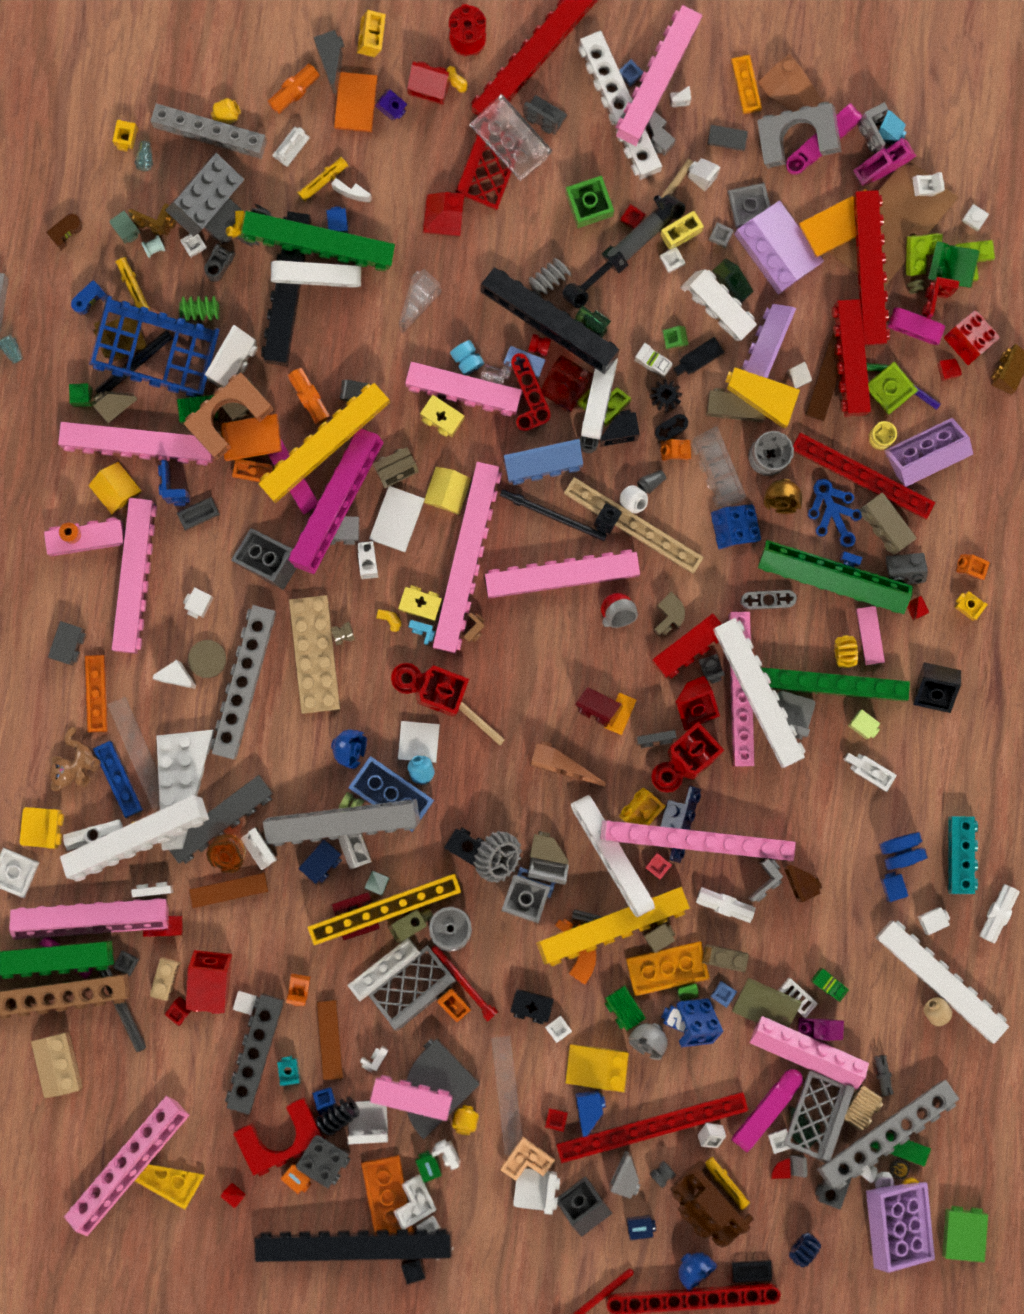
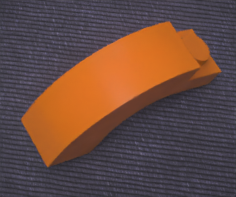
M565 918L563 921L558 919L555 923V926L563 932L573 929L574 925ZM586 949L579 951L580 956H578L575 964L568 972L584 985L594 971L596 949L590 952H586Z

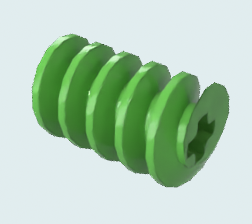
M182 296L179 304V316L182 319L184 316L189 321L191 315L193 320H197L198 316H200L201 320H205L206 315L209 320H212L215 315L216 319L219 320V302L216 301L215 296L212 297L211 301L208 300L207 296H205L204 301H201L200 296H197L196 302L193 301L192 296L189 297L188 302Z

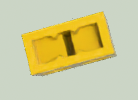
M367 10L361 17L357 47L358 54L375 58L382 50L386 14Z

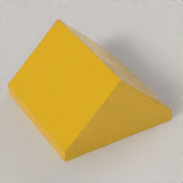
M119 462L100 470L88 485L112 515L129 503V498H135L142 492Z

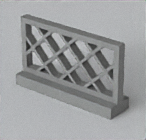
M428 945L420 951L421 954L368 995L396 1031L400 1030L457 983L456 979ZM428 951L432 956L431 965L420 964L421 956ZM408 966H417L416 977L405 976ZM420 966L431 967L429 979L419 978ZM433 968H441L446 975L440 980L432 979ZM402 978L401 990L390 989L391 980ZM405 979L415 980L414 991L404 990ZM418 980L429 981L428 990L425 992L417 991ZM379 990H386V1002L378 1001L374 994ZM390 991L400 992L399 1003L389 1002ZM403 992L414 993L412 1003L402 1004ZM388 1005L399 1006L398 1014L393 1018L387 1013Z
M809 1071L783 1145L817 1158V1160L823 1163L830 1162L855 1088ZM812 1077L819 1080L821 1088L813 1091L810 1085ZM831 1085L839 1088L837 1096L833 1098L830 1097L827 1091V1087ZM823 1089L827 1100L819 1104L814 1093ZM811 1095L815 1106L807 1109L804 1099ZM829 1102L832 1109L831 1114L824 1116L820 1106ZM817 1108L821 1119L812 1122L808 1111ZM805 1113L809 1124L800 1127L797 1121L798 1117ZM823 1121L825 1131L818 1135L814 1124ZM811 1126L815 1137L806 1141L802 1130ZM799 1132L803 1141L798 1145L790 1142L792 1134ZM817 1140L819 1144L817 1153L810 1150L808 1142Z

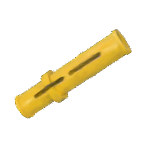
M340 157L331 166H326L324 168L325 171L298 191V195L306 202L307 199L329 181H334L336 176L348 167V164Z
M123 257L115 261L122 275L121 280L125 282L136 307H146L150 310L136 281V274L132 272L127 258Z
M713 1156L704 1162L706 1168L714 1176L715 1182L720 1183L738 1205L739 1209L743 1210L746 1208L750 1201L730 1179L726 1169H722Z

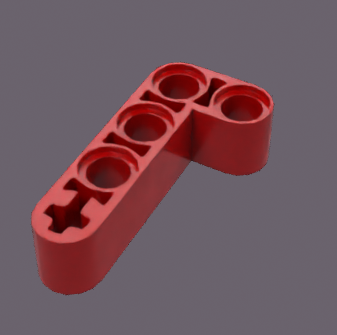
M518 353L512 357L511 367L530 411L518 416L515 424L518 430L525 432L548 422L551 413L526 355ZM518 357L520 360L524 359L523 369L528 368L529 370L522 372L520 375L518 374L521 371L520 366L514 364ZM522 376H531L532 383L524 385L521 380ZM533 392L537 393L540 397L537 403H532L529 400V395ZM539 410H544L547 413V418L543 421L539 420L536 416ZM523 417L527 418L530 422L527 428H522L519 425V420Z

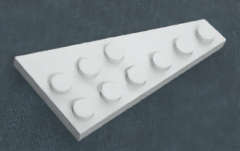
M214 730L157 735L160 810L190 796H197L205 769V761L210 751V743L215 733ZM188 829L186 833L174 835L167 842L161 843L162 850L183 849Z

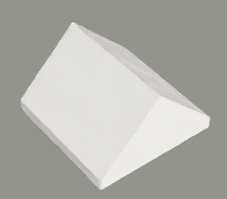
M178 660L153 675V679L158 682L196 688V684L183 664Z

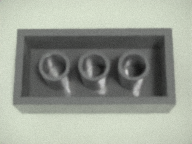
M215 153L165 211L194 237L207 225L244 181V178Z

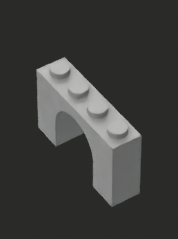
M822 102L816 107L810 108V106L799 108V111H783L781 115H766L762 119L757 120L764 165L767 168L786 164L783 146L784 136L792 126L799 123H807L815 127L819 150L823 156L842 152L835 107L832 103Z

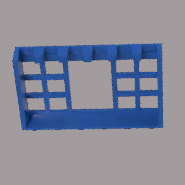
M108 296L105 301L89 365H92L93 369L104 372V369L112 371L111 374L118 377H123V375L130 376V380L135 382L147 381L152 387L160 388V386L168 388L167 391L173 393L181 391L190 398L202 396L207 381L205 373L211 365L220 329L211 330L204 328L202 324L197 323L194 325L185 322L186 320L182 318L174 319L168 317L166 313L160 312L158 314L148 311L149 309L146 307L138 308L131 306L126 301H114L112 296ZM108 312L120 315L117 329L105 325ZM124 317L138 321L135 334L121 330ZM142 322L175 332L163 380L130 370ZM104 330L116 333L113 346L100 343ZM179 333L192 337L189 350L176 347ZM120 334L134 338L131 351L117 348ZM196 339L210 342L207 355L193 352ZM99 347L111 350L108 364L96 360ZM174 351L188 354L185 368L171 364ZM115 352L129 355L126 369L112 365ZM192 356L205 359L202 373L189 369ZM170 368L183 371L180 385L167 381ZM187 373L201 377L198 390L184 386Z

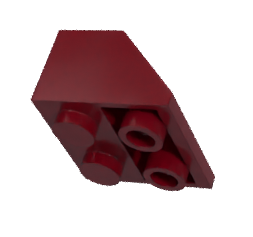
M589 687L585 689L575 704L581 715L589 719L591 716L595 717V721L604 727H607L608 724L613 726L623 707L619 702Z

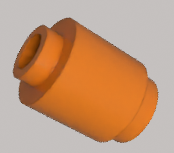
M67 522L61 525L59 536L66 543L74 544L80 540L81 531L75 524ZM69 530H72V533L70 535H67V532Z

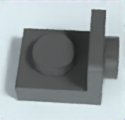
M717 654L698 660L703 676L706 677L707 681H710L711 684L722 681L721 677L725 676V672L722 670Z

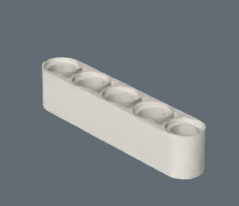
M272 261L271 282L361 287V267Z
M618 358L605 374L595 368L582 426V437L601 439Z

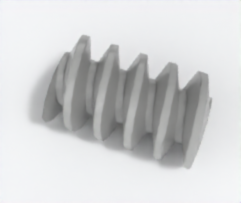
M556 258L552 260L553 264L547 263V269L541 268V274L536 272L534 274L535 278L529 277L530 286L539 297H541V292L546 295L548 294L547 287L551 290L554 289L552 283L559 286V278L565 281V273L571 276L568 268Z

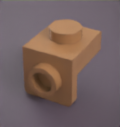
M470 613L468 617L476 624L463 638L468 643L471 641L475 643L482 636L480 632L485 628L483 624L485 620L477 613L475 615Z

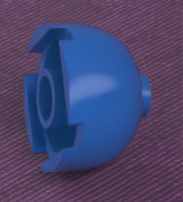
M352 729L345 730L333 739L331 744L333 756L340 765L350 769H355L360 765L359 757L360 755L364 757L367 746V738L362 735L364 732Z
M689 1252L681 1259L683 1263L679 1267L678 1275L684 1287L689 1291L700 1284L699 1282L702 1279H706L717 1268V1264L707 1254L697 1252L691 1255Z

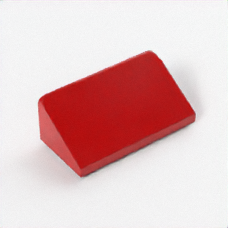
M169 916L168 929L143 930V937L183 935V916Z

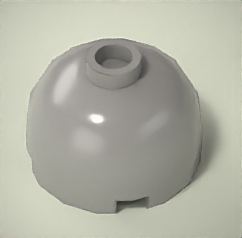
M646 1023L637 1026L628 1038L630 1039L629 1044L643 1055L645 1052L651 1054L649 1058L654 1060L662 1059L668 1046V1040L662 1031L663 1028L656 1023Z

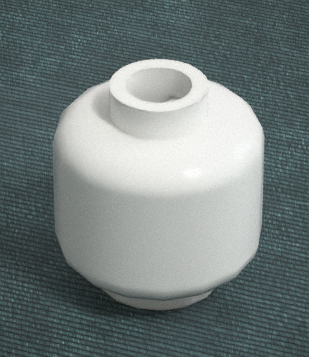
M631 485L622 491L620 503L631 513H639L647 507L648 496L637 486Z

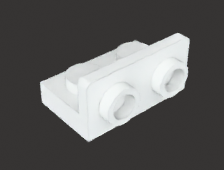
M253 828L241 838L261 870L278 860L257 828Z
M444 1139L435 1143L431 1153L432 1156L443 1153L442 1158L446 1167L450 1166L451 1170L458 1168L461 1161L452 1141L446 1142Z

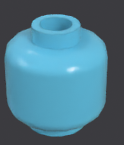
M415 756L407 765L412 781L417 784H427L435 775V770L429 757Z

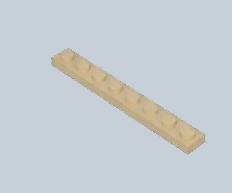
M575 477L564 492V495L599 515L605 503L620 510L622 514L615 524L616 527L694 574L704 558Z

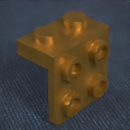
M164 203L157 220L129 208L128 210L131 220L134 221L136 226L143 229L148 227L152 233L159 236L162 234L168 236L171 228L174 229L177 221L165 211L169 206Z
M124 317L121 330L135 334L138 323L134 319ZM120 318L105 325L117 329ZM100 321L94 323V326L96 328L95 330H93L95 337L98 332ZM104 330L101 343L113 346L116 333ZM141 331L134 353L146 347ZM120 334L117 348L131 351L134 338ZM101 348L103 356L109 359L111 350ZM115 352L113 362L129 355Z

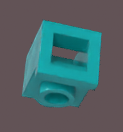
M293 1056L281 1057V1061L277 1062L280 1086L300 1083L298 1058L293 1059ZM286 1067L291 1068V1074L285 1073Z

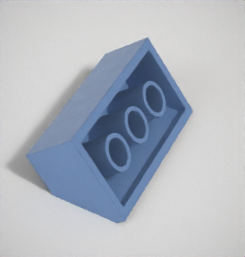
M576 439L504 455L508 483L519 485L524 483L526 479L537 481L549 474L550 477L561 475L563 471L569 470V473L580 471V468L583 467L580 440Z

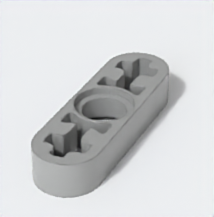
M791 590L758 591L745 593L741 597L740 602L746 610L779 609L792 607L796 603L797 597ZM776 594H779V598H784L786 594H789V597H792L793 600L789 604L786 601H779L780 605H777L778 598ZM757 595H761L759 599L761 606H757L758 602H753L751 606L744 602L748 596H751V599H758ZM765 595H771L774 598L772 605H766L763 602Z

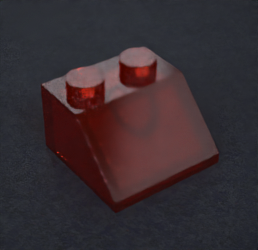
M561 355L550 370L541 391L544 397L572 412L594 374Z

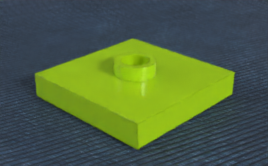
M895 362L868 383L870 394L888 415L919 391Z

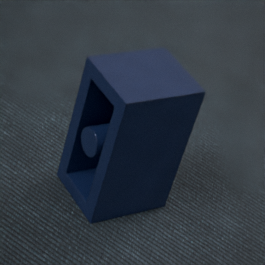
M324 839L298 869L315 884L318 882L323 883L329 876L327 872L330 868L333 867L335 869L341 863L340 857L342 854Z

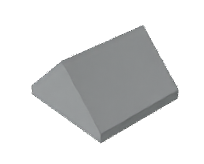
M513 875L501 911L538 924L550 887Z

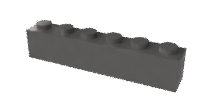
M260 775L256 776L208 812L209 820L204 821L202 826L189 828L183 849L169 850L179 864L182 862L187 864L195 858L193 854L198 850L200 852L206 850L210 846L209 842L214 838L216 841L225 835L224 831L229 827L234 829L241 823L240 819L246 815L248 818L257 811L255 808L258 805L262 804L264 806L272 800L270 796L274 793Z

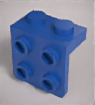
M162 460L161 465H158V474L162 479V484H159V495H162V499L167 504L174 503V506H185V503H190V494L186 489L171 490L170 465L166 460Z
M754 505L724 507L711 512L718 550L761 540Z

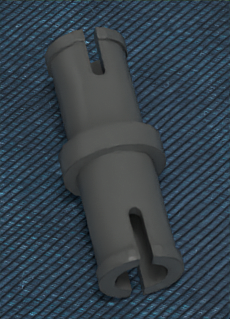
M887 1055L875 1056L874 1059L878 1073L876 1078L879 1079L881 1096L893 1095L894 1092L890 1079L892 1073L889 1072Z

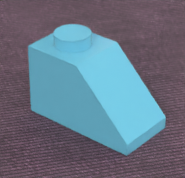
M888 110L878 130L884 142L893 145L901 138L904 139L907 133L903 131L906 124L892 111Z

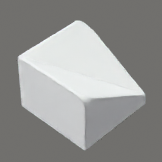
M690 86L681 92L670 93L671 107L690 105Z
M705 1123L698 1133L702 1147L718 1148L726 1137L724 1127L721 1124Z
M867 1165L862 1169L863 1173L861 1175L870 1183H873L878 1170L875 1166L869 1167Z

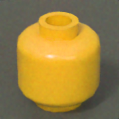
M225 98L213 105L211 116L215 121L231 124L238 120L240 108L235 100L232 101L229 98Z
M462 1105V1108L454 1111L452 1127L455 1129V1133L470 1135L476 1131L479 1115L473 1111L474 1107Z

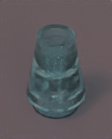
M147 141L140 142L134 162L136 168L140 171H150L153 166L151 143Z
M11 334L0 340V349L13 364L24 359L16 338H13Z

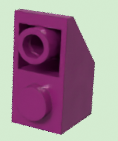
M799 1018L798 1032L818 1040H843L844 1020Z

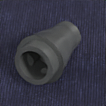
M659 470L658 472L640 477V480L637 481L638 488L646 494H650L666 480V476L662 470Z

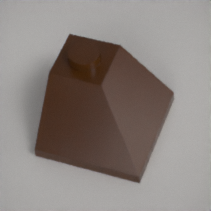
M783 865L797 902H804L821 894L819 889L822 886L818 877L815 878L814 875L793 865Z

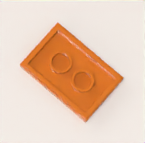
M340 72L335 129L372 132L377 75Z
M277 414L267 415L261 422L256 418L221 423L222 438L231 447L224 454L226 461L282 452Z

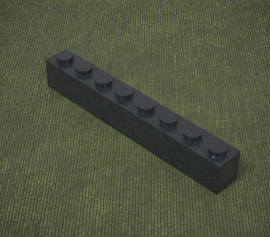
M290 211L287 212V217H283L285 220L311 225L312 220L310 214ZM281 249V254H277L276 261L305 262L306 255L296 249L292 251ZM276 283L275 291H271L270 302H273L272 309H269L267 314V320H270L269 328H265L264 339H267L266 346H263L261 351V357H264V361L267 364L288 367L301 284Z
M494 267L481 283L482 294L603 374L609 370L618 358L619 349L614 343L607 342L599 333L592 332L582 322L572 319L567 312L557 309L552 302L545 301L535 291L528 290L520 281L510 278L505 271Z

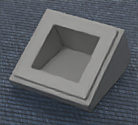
M791 1155L789 1157L791 1175L806 1177L807 1158L804 1155Z

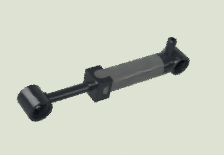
M671 194L665 195L663 198L660 195H656L654 201L658 208L615 247L610 245L601 253L606 263L581 286L575 283L566 285L562 292L563 298L575 308H582L587 303L589 297L586 291L611 268L618 274L621 273L628 266L627 261L670 221L682 217L686 208L685 204Z

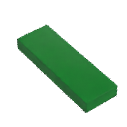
M886 1132V1139L892 1141L893 1133ZM908 1140L902 1145L896 1144L893 1147L894 1151L890 1154L925 1167L931 1148ZM871 1142L870 1146L878 1149L877 1143Z

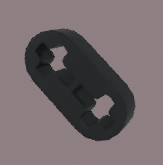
M678 414L660 424L655 430L656 439L660 442L667 441L685 431L688 426L687 417ZM676 419L684 421L682 428L680 426L672 427L676 424ZM668 428H670V431L666 434V438L664 436H659L660 429H663L665 431Z

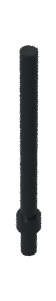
M504 489L500 493L501 497L512 501L514 505L524 506L599 540L605 541L607 537L605 533H601L596 529L531 502L518 493L515 495Z

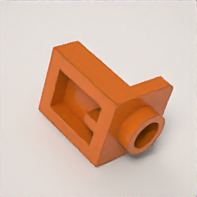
M961 554L957 562L956 572L970 575L979 580H985L990 562L973 554Z

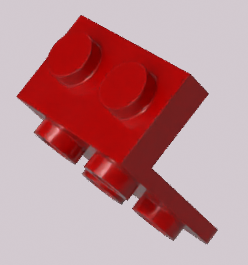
M973 311L943 338L969 366L999 340V335L977 311Z

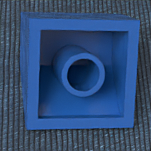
M599 1090L575 1094L583 1137L588 1136L602 1116V1108H606L605 1098L603 1094L599 1093Z

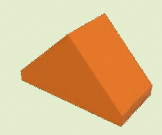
M452 987L437 999V1003L456 1023L471 1011L469 1006Z

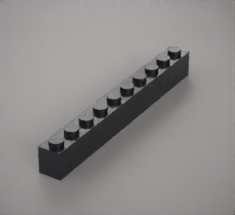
M423 1228L416 1229V1232H408V1229H397L396 1232L380 1229L377 1230V1233H369V1230H357V1233H350L349 1230H339L335 1234H330L328 1230L318 1231V1234H311V1231H299V1234H291V1231H281L279 1235H272V1232L266 1231L260 1232V1235L255 1237V1262L450 1259L452 1257V1231H447V1228H437L435 1232H428V1229Z

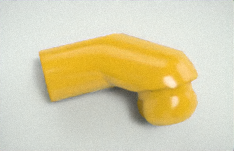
M378 609L377 619L387 620L390 630L398 632L401 621L396 613Z

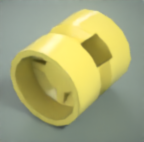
M879 422L869 433V443L877 450L887 449L896 440L897 429L890 422Z

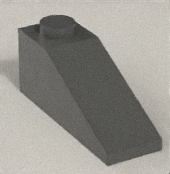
M335 30L313 38L333 94H335L338 90L343 59L341 48L344 47L341 36L337 37Z

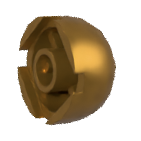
M789 479L775 481L766 489L764 506L768 510H770V507L777 509L775 513L779 514L796 513L797 509L799 508L800 510L802 506V492L798 485Z

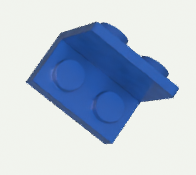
M709 999L679 1001L676 1004L687 1028L679 1040L681 1047L713 1044L724 1032Z

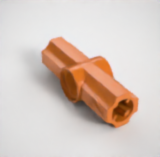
M308 63L295 76L289 77L282 84L281 89L268 100V104L276 113L280 114L293 101L296 102L306 93V89L320 77V74Z
M302 367L295 369L287 376L297 391V396L302 405L308 410L316 425L327 421L330 416L322 404L321 397L314 385H311Z

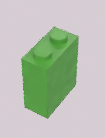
M952 1206L951 1209L946 1208L942 1256L945 1259L985 1262L988 1214L983 1212L982 1208L972 1207L971 1211L963 1210L961 1206Z

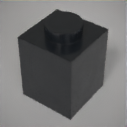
M409 1259L401 1263L407 1285L426 1279V1272L421 1259Z

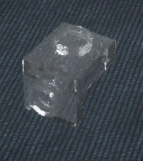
M506 361L503 370L485 365L481 379L503 385L504 380H508L511 374L510 362Z

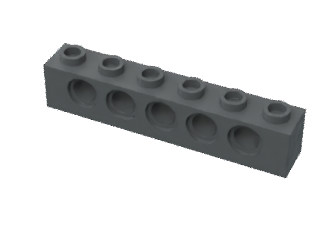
M263 993L260 997H256L253 1007L256 1008L254 1016L251 1015L248 1027H251L249 1035L245 1034L242 1046H245L243 1054L239 1053L236 1063L239 1065L237 1072L233 1073L231 1083L234 1085L232 1091H228L225 1102L228 1103L227 1108L245 1114L251 1113L285 1000ZM267 1010L270 1013L268 1021L261 1019V1011ZM257 1029L264 1031L265 1037L263 1039L255 1037ZM250 1048H256L259 1051L257 1058H252L249 1055ZM245 1067L252 1068L253 1076H245L243 1069ZM245 1086L248 1090L247 1095L241 1096L238 1093V1087Z

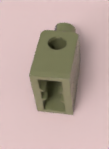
M429 908L421 912L415 910L388 926V929L395 941L399 943L427 927L425 922L429 921L433 914ZM412 919H414V920L416 921V925H415V926H412V925H411V920H412Z

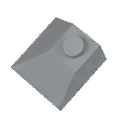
M625 1150L609 1184L611 1192L631 1199L632 1195L636 1196L640 1184H638L639 1179L630 1153Z

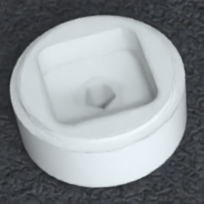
M880 1172L876 1174L874 1184L876 1188L894 1186V1179L891 1173Z

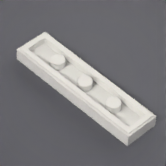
M408 937L348 984V987L356 998L361 1001L421 954V952Z

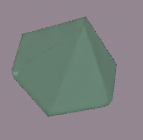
M372 870L364 889L383 896L390 877Z

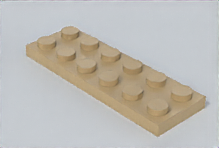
M328 596L290 599L301 713L340 710Z

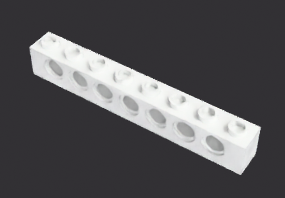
M600 30L580 39L578 50L581 57H585L587 61L586 68L588 73L594 76L595 80H593L596 90H600L603 96L601 101L604 108H608L610 112L608 116L611 124L617 125L619 119H624L626 115L624 109L627 103H632L633 100ZM597 52L601 57L596 59L591 54ZM605 69L608 71V74L601 75L599 71ZM613 86L616 88V91L609 92L606 88ZM621 103L624 108L616 109L614 104ZM646 129L637 146L618 138L620 142L623 141L625 145L624 153L627 159H631L633 163L631 165L632 171L635 176H639L640 180L661 172V162ZM644 154L647 159L639 160L637 155Z

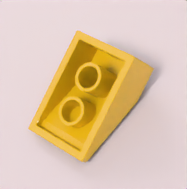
M570 1044L565 1083L624 1092L629 1053L623 1050Z

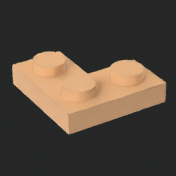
M522 1137L500 1167V1170L515 1181H517L527 1165L544 1176L555 1159Z

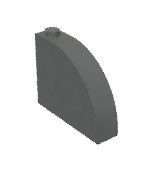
M438 1038L434 1041L430 1039L423 1046L425 1050L412 1065L407 1081L411 1082V1086L419 1087V1084L429 1086L431 1091L438 1092V1089L449 1091V1095H452L449 1115L480 1085V1082ZM407 1112L411 1124L423 1140L443 1121Z

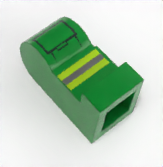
M821 967L810 980L838 1002H841L849 991L847 987Z

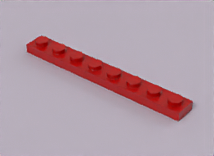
M801 432L793 444L795 453L876 495L883 492L890 502L925 520L928 519L936 503Z

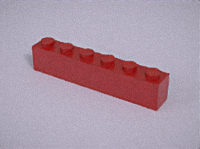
M838 300L832 307V317L835 318L836 324L834 325L833 332L834 336L837 337L835 353L839 356L837 373L841 377L839 392L842 393L843 399L840 402L841 411L844 412V417L864 416L871 412L861 300Z

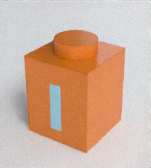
M294 1162L281 1177V1180L297 1194L301 1190L305 1193L312 1184L310 1182L311 1178L299 1171L296 1167L297 1163Z

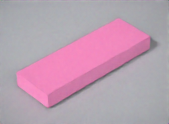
M876 607L856 609L865 666L885 663Z

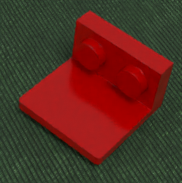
M936 277L930 283V286H927L925 297L928 300L923 306L922 316L930 319L934 315L937 296L940 298L951 297L957 291L960 281Z

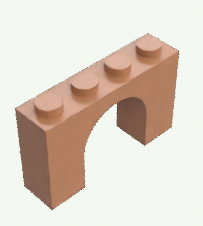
M241 372L238 375H233L224 388L220 387L214 393L215 396L210 400H205L200 405V409L196 413L192 412L183 423L216 460L231 448L214 427V416L220 407L227 403H239L245 406L259 422L274 410L270 403Z

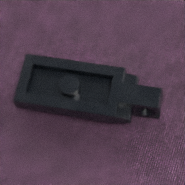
M713 337L683 356L679 360L681 364L675 367L673 371L677 377L684 372H687L688 375L693 374L725 352L716 338Z

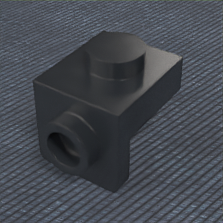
M605 503L596 518L594 526L601 533L610 535L622 512Z

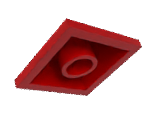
M453 192L428 194L423 233L461 237L464 194Z
M702 676L687 682L676 700L677 709L685 731L692 728L697 722L702 724L720 716L713 690L706 677Z

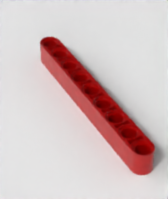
M773 1283L693 1288L689 1291L687 1289L615 1293L607 1297L606 1306L611 1314H641L772 1305L779 1302L781 1293ZM770 1289L776 1290L773 1298L766 1297V1293ZM749 1291L756 1292V1297L754 1299L747 1298V1293ZM730 1292L737 1293V1297L733 1301L727 1299V1295ZM712 1293L718 1295L717 1300L714 1302L707 1300L708 1296ZM697 1295V1302L689 1303V1296ZM671 1296L679 1298L678 1303L675 1305L669 1304L668 1300ZM653 1297L659 1299V1303L656 1306L649 1304V1300ZM632 1299H638L640 1304L637 1307H631L629 1302ZM613 1300L620 1302V1306L616 1309L610 1307V1303Z

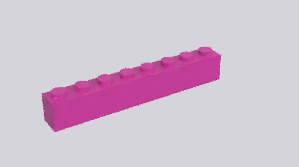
M360 429L352 436L347 450L344 451L339 465L335 468L330 482L327 483L321 499L318 500L313 514L309 517L304 531L300 534L295 548L290 553L288 560L296 568L315 574L384 443L378 434Z

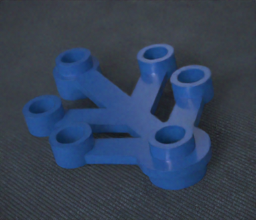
M827 479L818 480L813 487L816 498L807 515L811 520L817 519L820 515L819 508L823 499L827 507L820 525L816 528V535L824 537L827 534V527L832 516L841 535L839 539L840 544L845 548H849L854 545L856 538L853 533L847 531L839 513L849 516L852 521H859L862 518L861 512L858 509L853 510L834 503L831 496L842 499L845 504H850L854 500V495L851 492L845 493L833 488L831 482ZM820 486H825L826 491L821 492L819 489ZM845 495H850L851 501H846ZM812 510L817 512L816 517L811 516L810 512ZM853 513H859V518H854ZM824 528L825 533L820 534L818 529ZM844 537H848L850 539L849 544H846L844 542Z

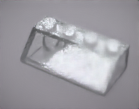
M502 94L469 124L520 181L542 164L553 151Z
M717 426L696 436L691 446L694 454L699 455L701 471L706 472L708 488L714 491L715 496L713 500L716 507H732L742 503L746 498V494Z

